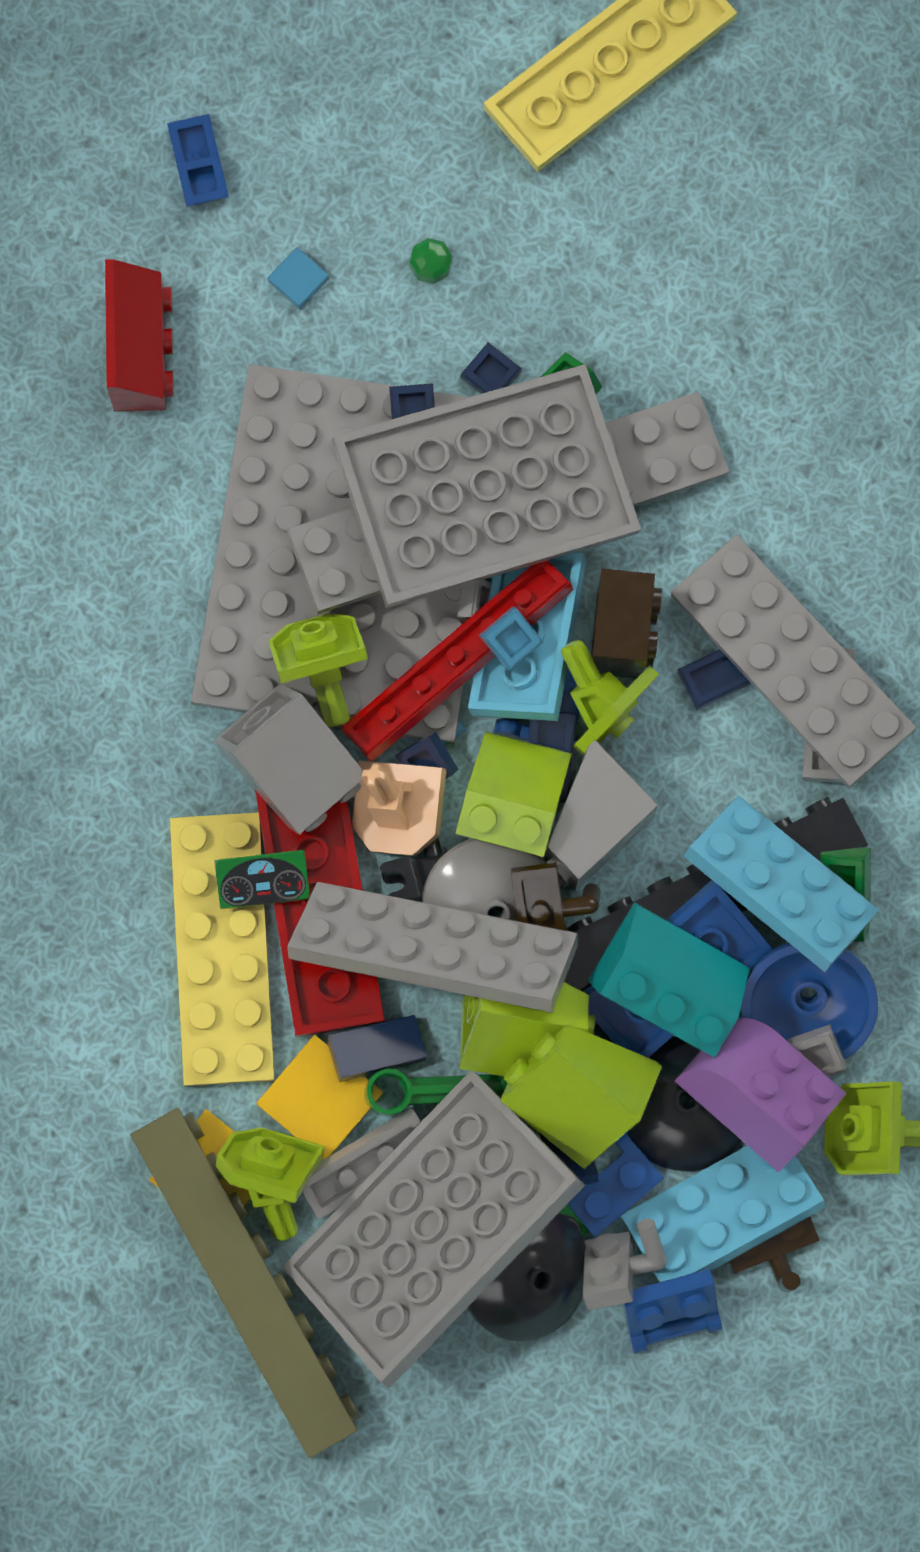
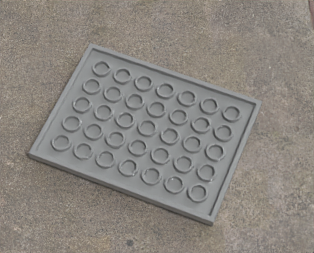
M252 364L248 365L191 699L192 705L246 713L277 685L281 684L268 641L287 624L326 613H335L355 618L368 656L367 660L339 667L343 679L340 682L351 719L465 622L457 617L462 586L386 608L380 593L317 615L287 534L288 528L353 507L332 444V438L336 435L392 420L389 387H392V385ZM434 392L435 407L469 398ZM308 676L282 683V685L301 693L323 720L315 689L311 687ZM464 684L402 737L419 739L436 732L441 741L454 745Z

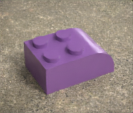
M738 1018L715 1058L700 1050L675 1080L680 1087L777 1172L808 1143L846 1094L845 1091L775 1030L762 1022L749 1018Z

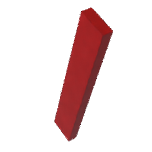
M549 561L531 565L345 723L341 730L372 763L496 657L479 637L483 631L512 607H516L530 626H532L574 590L571 583Z

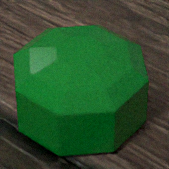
M427 238L413 246L409 267L417 280L435 284L448 277L452 264V255L444 242Z

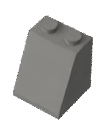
M282 684L277 685L213 740L218 749L288 828L298 834H301L304 830L310 832L317 828L326 819L327 814L325 812L338 801L343 803L349 800L361 788L359 783L362 781L361 774L363 769L304 696Z
M596 740L588 746L547 846L545 856L546 863L557 862L560 887L564 889L569 885L575 892L653 820L658 807L650 796Z

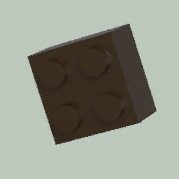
M601 569L597 588L591 657L600 674L610 672L615 677L637 679L643 673L645 667L650 665L653 668L657 651L658 632L650 631V624L657 625L662 599V588L654 587L655 574Z

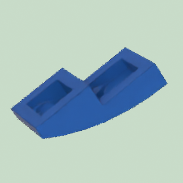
M209 114L167 123L186 207L229 198Z

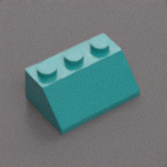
M634 902L588 981L601 995L715 1058L738 1020L750 968Z

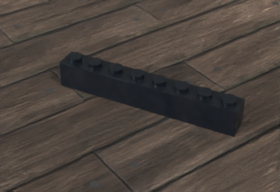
M826 797L807 807L805 810L808 815L793 823L790 817L773 823L819 861L821 852L860 847L867 848L868 846L844 798L832 803L830 798ZM692 864L686 868L689 875L675 882L668 876L651 884L646 888L649 895L635 901V903L666 920L712 879ZM721 888L727 894V896L733 901V903L739 908L741 912L748 910L739 901L732 897L728 892ZM631 896L608 906L606 909L609 914L594 922L591 916H588L567 927L568 932L577 933L578 947L564 980L565 983L582 992L591 986L588 979L634 904Z

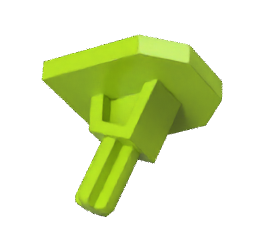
M326 613L285 625L268 641L281 684L308 676L311 687L315 689L325 724L328 727H334L348 722L350 714L340 682L343 679L339 667L368 659L355 618L353 616Z
M575 640L565 645L561 649V654L577 684L570 694L588 727L587 732L573 746L579 753L584 755L588 746L595 740L600 744L610 733L617 739L635 719L629 713L639 703L636 699L655 680L659 673L649 665L626 688L610 672L600 674L585 643L581 640Z
M902 1082L842 1084L840 1088L846 1094L825 1120L824 1154L839 1175H900V1148H920V1121L906 1120L905 1115H901Z
M262 1127L232 1132L217 1154L216 1167L230 1185L249 1191L253 1206L264 1208L272 1236L279 1241H286L298 1233V1226L290 1202L296 1203L322 1161L325 1146Z

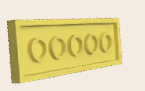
M617 0L485 101L483 109L538 173L736 20L737 12L727 0Z
M259 812L170 818L184 1086L275 1081L265 904L220 909L214 863L215 860L262 855Z

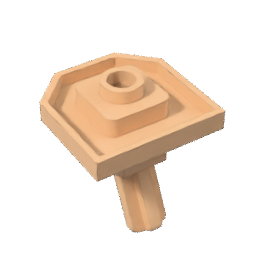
M358 761L363 772L361 774L362 781L359 783L361 788L355 794L352 828L372 852L417 856L440 836L446 769Z

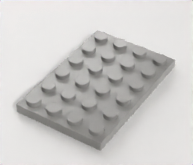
M586 364L336 435L332 438V444L386 608L636 535L641 531Z
M470 1071L282 1266L376 1378L388 1388L414 1364L585 1186L524 1121L500 1101L501 1098L474 1071Z

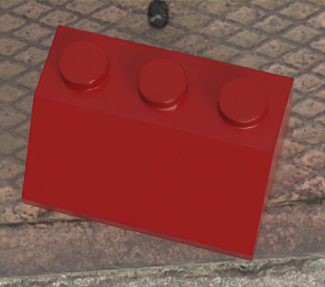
M105 259L106 379L114 412L166 410V397H174L173 370L166 371L165 355H173L174 353L173 329H165V313H173L172 286L164 287L162 273L115 259Z

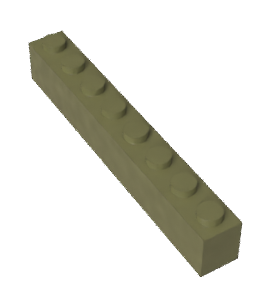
M177 1107L130 1134L132 1140L308 1458L315 1456L358 1431L354 1424V1421L361 1418L348 1393L339 1397L331 1381L336 1379L338 1375L326 1353L318 1357L309 1343L310 1339L316 1337L303 1312L294 1316L286 1301L293 1297V1294L281 1272L272 1276L264 1262L271 1254L260 1234L256 1232L250 1236L244 1226L242 1219L249 1216L239 1196L236 1192L228 1196L219 1180L224 1176L216 1167L217 1157L215 1153L212 1152L205 1156L197 1140L205 1135L192 1112L183 1116L181 1110Z

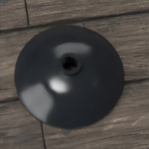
M677 1036L671 1037L649 1057L659 1063L662 1068L641 1120L628 1130L626 1134L652 1163L675 1171H697L706 1169L731 1155L742 1140L698 1101H696L695 1106L691 1109H685L680 1105L679 1097L682 1093H686V1091L675 1080L700 1052V1049Z
M559 1212L467 1307L473 1318L487 1331L511 1341L536 1340L553 1333L565 1324L583 1299L586 1244L577 1227ZM542 1272V1282L535 1286L534 1279L538 1273Z

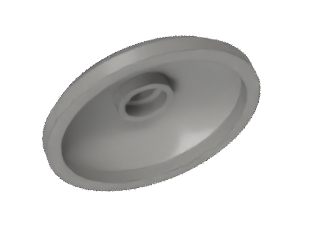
M472 838L454 846L437 861L426 880L422 903L487 915L489 909L493 906H501L502 911L496 916L497 918L518 921L511 869L546 863L541 856Z

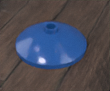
M786 943L763 956L749 973L742 1000L743 1018L754 1019L766 1024L787 1042L789 1038L831 1025L843 1057L846 1059L863 1046L873 1031L878 1015L877 989L874 979L865 964L849 950L845 949L829 969L824 972L790 943ZM811 987L817 992L814 996L807 998L801 994V991L804 988Z

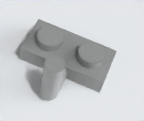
M644 1219L637 1224L646 1254L634 1256V1243L630 1231L619 1234H603L597 1238L585 1240L583 1298L587 1310L633 1302V1275L661 1270L666 1266L667 1258L653 1219Z

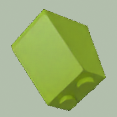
M485 731L466 790L455 834L544 857L572 753Z
M564 982L553 1012L464 995L461 1014L459 1069L505 1077L507 1071L518 1059L522 1058L526 1062L532 1056V1050L547 1033L554 1036L568 1024L593 1035L595 1016L588 1014L589 995Z
M566 1024L554 1036L549 1033L544 1035L531 1052L532 1056L526 1062L520 1058L510 1067L504 1077L508 1084L500 1101L585 1169L641 1120L662 1066L655 1060Z

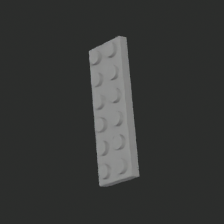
M735 535L671 591V597L848 789L854 786L916 731V726L738 535Z
M317 882L287 947L289 959L553 1012L578 947L577 933Z

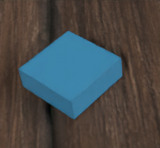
M296 247L267 279L275 289L300 310L329 280V275Z
M516 607L510 608L479 635L505 669L509 671L543 643V640Z

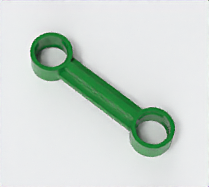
M383 1069L375 1073L368 1080L364 1091L365 1101L373 1112L381 1116L398 1114L407 1105L439 1104L466 1075L407 1078L405 1074L396 1069ZM479 1074L501 1098L507 1086L504 1077L492 1074ZM383 1076L397 1079L405 1092L402 1103L397 1107L390 1108V1110L379 1107L372 1097L375 1082Z

